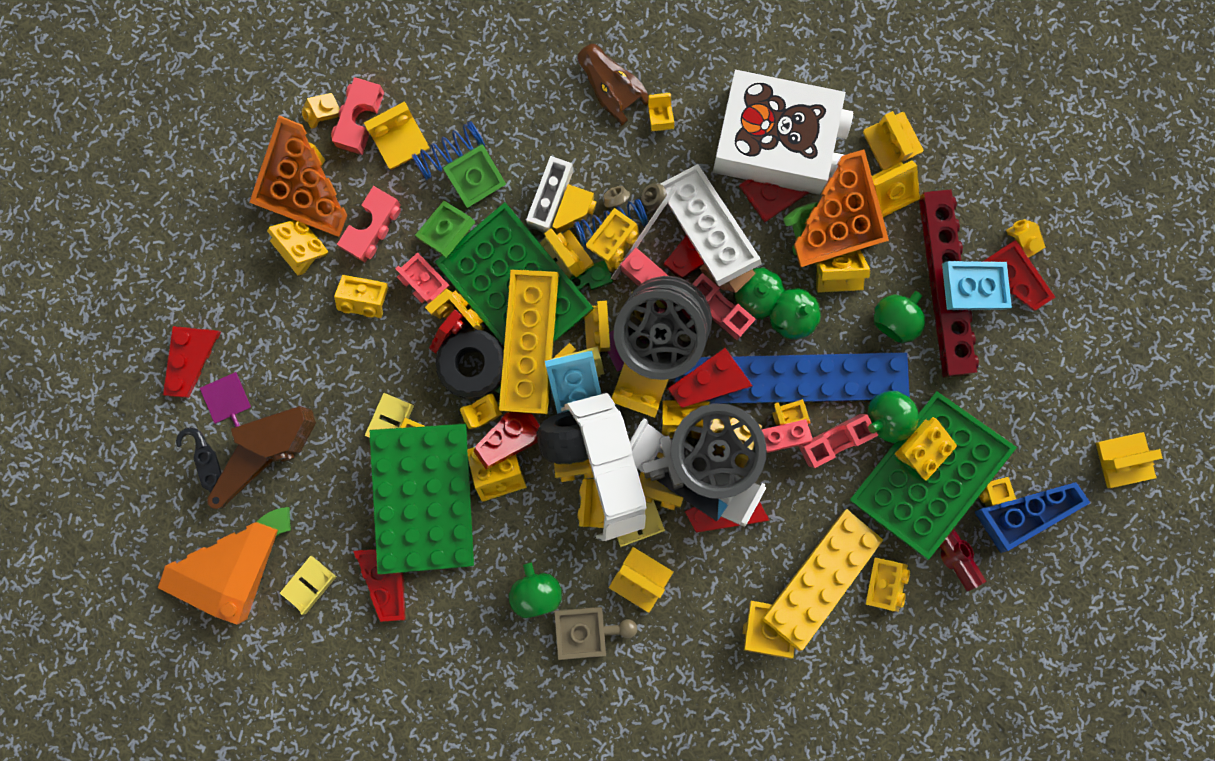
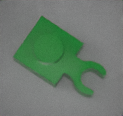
M605 260L595 263L584 271L585 275L577 277L573 275L570 278L571 281L579 280L581 282L580 286L577 287L579 291L586 285H589L592 291L613 283Z

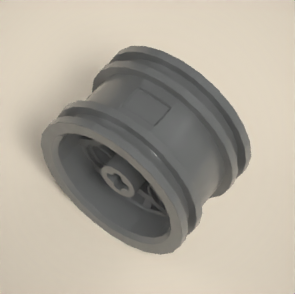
M660 276L643 282L632 292L617 315L614 325V341L621 359L630 369L650 379L666 380L687 373L699 361L705 348L712 324L710 306L702 292L687 280L673 276ZM664 300L668 307L660 308L657 306L656 301ZM681 309H684L690 315L689 319L683 314ZM634 310L645 313L642 321L633 316ZM687 334L690 336L691 341L684 342L680 339L679 335ZM639 336H646L650 343L644 344L639 339Z
M714 403L701 406L690 412L680 422L673 436L671 457L674 469L688 488L702 496L724 499L746 491L757 481L766 461V442L759 424L750 414L732 405ZM730 417H733L740 422L731 425ZM714 419H720L724 422L722 432L715 433L712 431L710 426ZM703 420V428L695 426L699 421ZM743 425L747 427L752 435L745 443L738 438L734 431ZM691 430L701 433L696 447L687 442V437ZM753 441L755 444V452L748 448V446ZM716 444L718 446H725L726 449L723 451L725 456L714 453ZM685 448L692 452L687 458ZM738 454H746L748 456L749 464L746 467H739L735 463V458ZM697 457H701L706 461L707 466L705 470L698 471L694 468L693 462ZM730 473L729 484L717 485L714 474ZM735 473L743 476L735 481ZM709 476L710 483L705 482L702 479Z

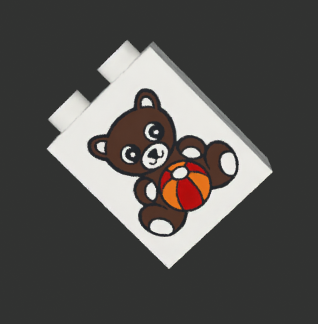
M735 70L712 173L745 180L752 179L755 182L770 183L779 187L808 191L809 193L820 195L828 179L833 177L840 157L843 156V154L834 153L836 138L847 139L850 131L853 111L842 109L846 92Z

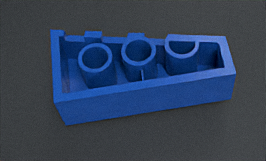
M1077 482L982 508L975 511V514L999 552L1003 553L1083 508L1090 502Z

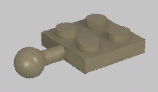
M602 606L554 611L558 660L606 656L605 636L621 635L623 638L630 639L637 633V625L630 619L623 620L619 625L604 626Z

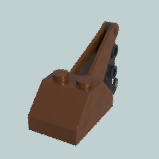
M298 406L231 428L234 442L238 446L223 472H221L216 452L206 442L202 432L197 428L189 427L180 431L176 438V445L181 447L182 439L186 435L194 437L196 442L194 462L202 487L210 492L207 500L208 505L213 509H222L273 461L286 462L295 459L294 454L302 451L316 421L311 409Z

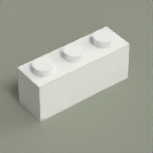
M550 156L526 219L528 227L544 233L552 228L566 187L573 174L572 163Z

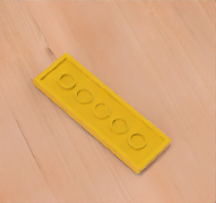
M511 270L499 411L547 414L550 381L545 361L552 360L558 272Z
M848 509L844 510L763 616L762 620L798 651H802L882 543L883 539Z

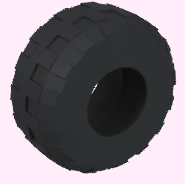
M475 328L461 329L456 335H449L439 347L435 364L437 375L443 386L452 394L465 399H480L488 394H492L501 384L504 349L495 337L483 330ZM473 351L481 353L485 358L483 370L474 377L463 376L459 371V362L462 356Z
M570 411L558 413L541 423L536 434L541 455L545 459L556 464L580 463L589 459L580 426Z

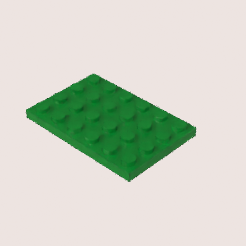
M506 202L464 236L447 258L442 255L435 261L437 266L503 346L505 344L511 270L559 273L553 343L593 311V306Z
M936 391L918 414L917 428L925 419L929 421L934 417L954 440L957 447L929 479L925 480L913 467L896 457L895 453L908 439L899 441L892 446L850 499L851 503L926 560L932 557L1017 449L1015 445L938 391Z
M466 424L369 430L378 574L474 566Z

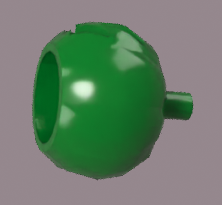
M766 268L753 269L755 275L736 293L733 292L736 305L739 304L755 319H764L772 313L777 305L775 303L785 289L778 274Z
M799 288L784 290L775 303L777 305L772 313L769 314L772 328L782 337L792 340L808 337L815 331L821 319L819 303L816 298L807 290Z
M914 291L910 298L894 294L881 299L874 309L875 326L898 343L914 341L921 335L925 327V315L917 305L922 295Z
M899 391L883 392L876 395L868 404L867 414L872 422L868 429L871 433L877 432V437L882 440L897 443L908 439L916 430L919 421L917 407L903 393Z
M532 562L523 564L526 577L517 580L512 585L509 593V603L512 610L521 618H531L558 609L562 601V588L558 580L551 574H535Z

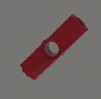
M953 529L940 545L942 550L941 559L949 569H954L968 592L987 581L973 560L974 552L968 542L961 540L955 529Z

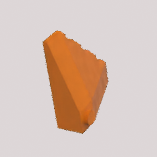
M278 116L249 203L340 237L347 213L344 207L341 208L336 198L337 193L330 179L326 178L321 168L322 163L314 147L311 148L305 136L307 133L303 125Z
M864 149L841 156L833 177L828 179L817 207L812 209L805 222L807 225L802 235L798 236L794 243L800 267L889 241Z
M254 522L246 526L247 529L237 534L234 532L217 540V544L211 547H203L188 554L186 559L178 563L174 561L166 565L158 588L214 617L238 625L248 618L278 530Z

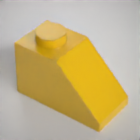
M568 184L552 226L553 231L558 234L573 227L574 222L578 221L580 224L582 219L587 220L589 214L593 215L597 204L594 201V193Z

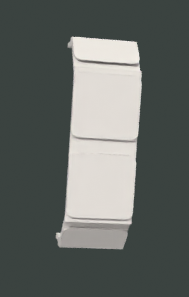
M608 393L564 404L565 407H562L561 411L569 410L580 426L605 516L603 533L596 535V539L607 541L644 529L646 520L645 508H647L646 500L633 460L632 449L621 412L615 407V403Z
M645 418L640 422L630 440L635 466L643 473L642 464L654 461L658 452L662 453L660 438L666 437L650 426ZM685 448L687 458L692 452ZM697 457L693 462L696 470L703 471L706 469V461L703 458ZM730 473L714 474L717 485L729 484ZM735 475V481L741 479L739 476ZM709 476L702 479L703 481L710 483ZM754 483L746 491L736 496L720 499L728 505L721 516L745 527L766 490L765 484L762 483L760 486Z

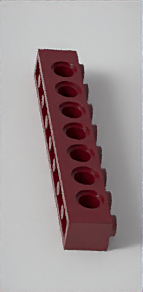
M952 189L924 192L919 199L943 378L972 375L977 373L979 367L978 357L974 353L976 338L974 332H971L970 325L972 322L971 310L952 311L947 310L942 256H946L950 261H962L961 255L963 253L962 242L958 239L960 224L959 220L955 217L957 202L955 196H952ZM936 212H941L944 220H939L936 217ZM939 234L946 236L947 243L940 241ZM952 324H956L959 327V335L952 331ZM956 346L962 349V358L955 354Z

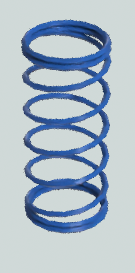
M471 121L467 122V125L463 124V130L470 147L455 130L452 131V135L459 153L447 138L442 137V143L449 160L434 143H431V148L438 166L423 149L420 150L428 173L415 153L414 155L412 154V158L426 180L432 176L423 153L440 172H442V167L434 147L448 163L452 162L444 140L459 157L462 156L454 133L469 150H472L473 147L465 129L467 127L479 145L483 144L485 147L479 132Z
M638 198L637 200L635 199V206L628 202V218L631 219L629 204H631L642 226L645 228L648 224V219L641 201ZM617 206L616 209H619L625 215L624 211ZM605 210V212H604V220L606 219V213H607L608 215L610 214V213H609L608 211H606V210ZM593 215V217H592V223H593V229H594V233H595V232H596V227H595L594 217L597 219V221L599 222L600 226H601L602 223H601L600 219H599L596 215ZM582 219L581 226L578 221L574 222V226L580 243L585 250L587 249L583 222L592 236L593 232L587 222Z

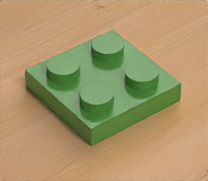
M483 144L442 167L467 208L506 185Z
M443 201L415 236L421 242L447 258L476 222L467 214Z

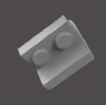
M670 437L660 438V446L664 458L642 464L646 479L651 478V481L664 478L665 473L669 472L673 489L676 490L683 487V481L679 478L673 466Z

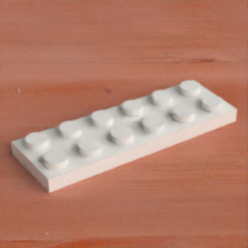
M698 164L660 183L665 187L667 194L674 185L677 187L667 204L718 286L762 264L760 257Z

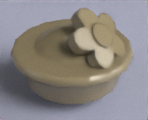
M661 184L648 185L643 190L641 196L644 207L647 210L656 211L667 196L666 189Z
M623 186L611 188L604 194V206L608 208L620 207L621 204L629 199L630 192Z

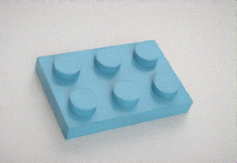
M947 261L942 263L947 310H1006L1012 308L1007 262Z
M592 351L545 361L557 414L569 411H561V408L565 407L564 404L601 395Z

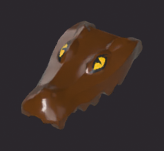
M589 44L578 53L577 62L587 73L588 80L595 91L600 105L616 118L621 125L628 121L622 111L638 98H640L645 106L648 105L649 95L643 84L632 73L609 58L599 46Z

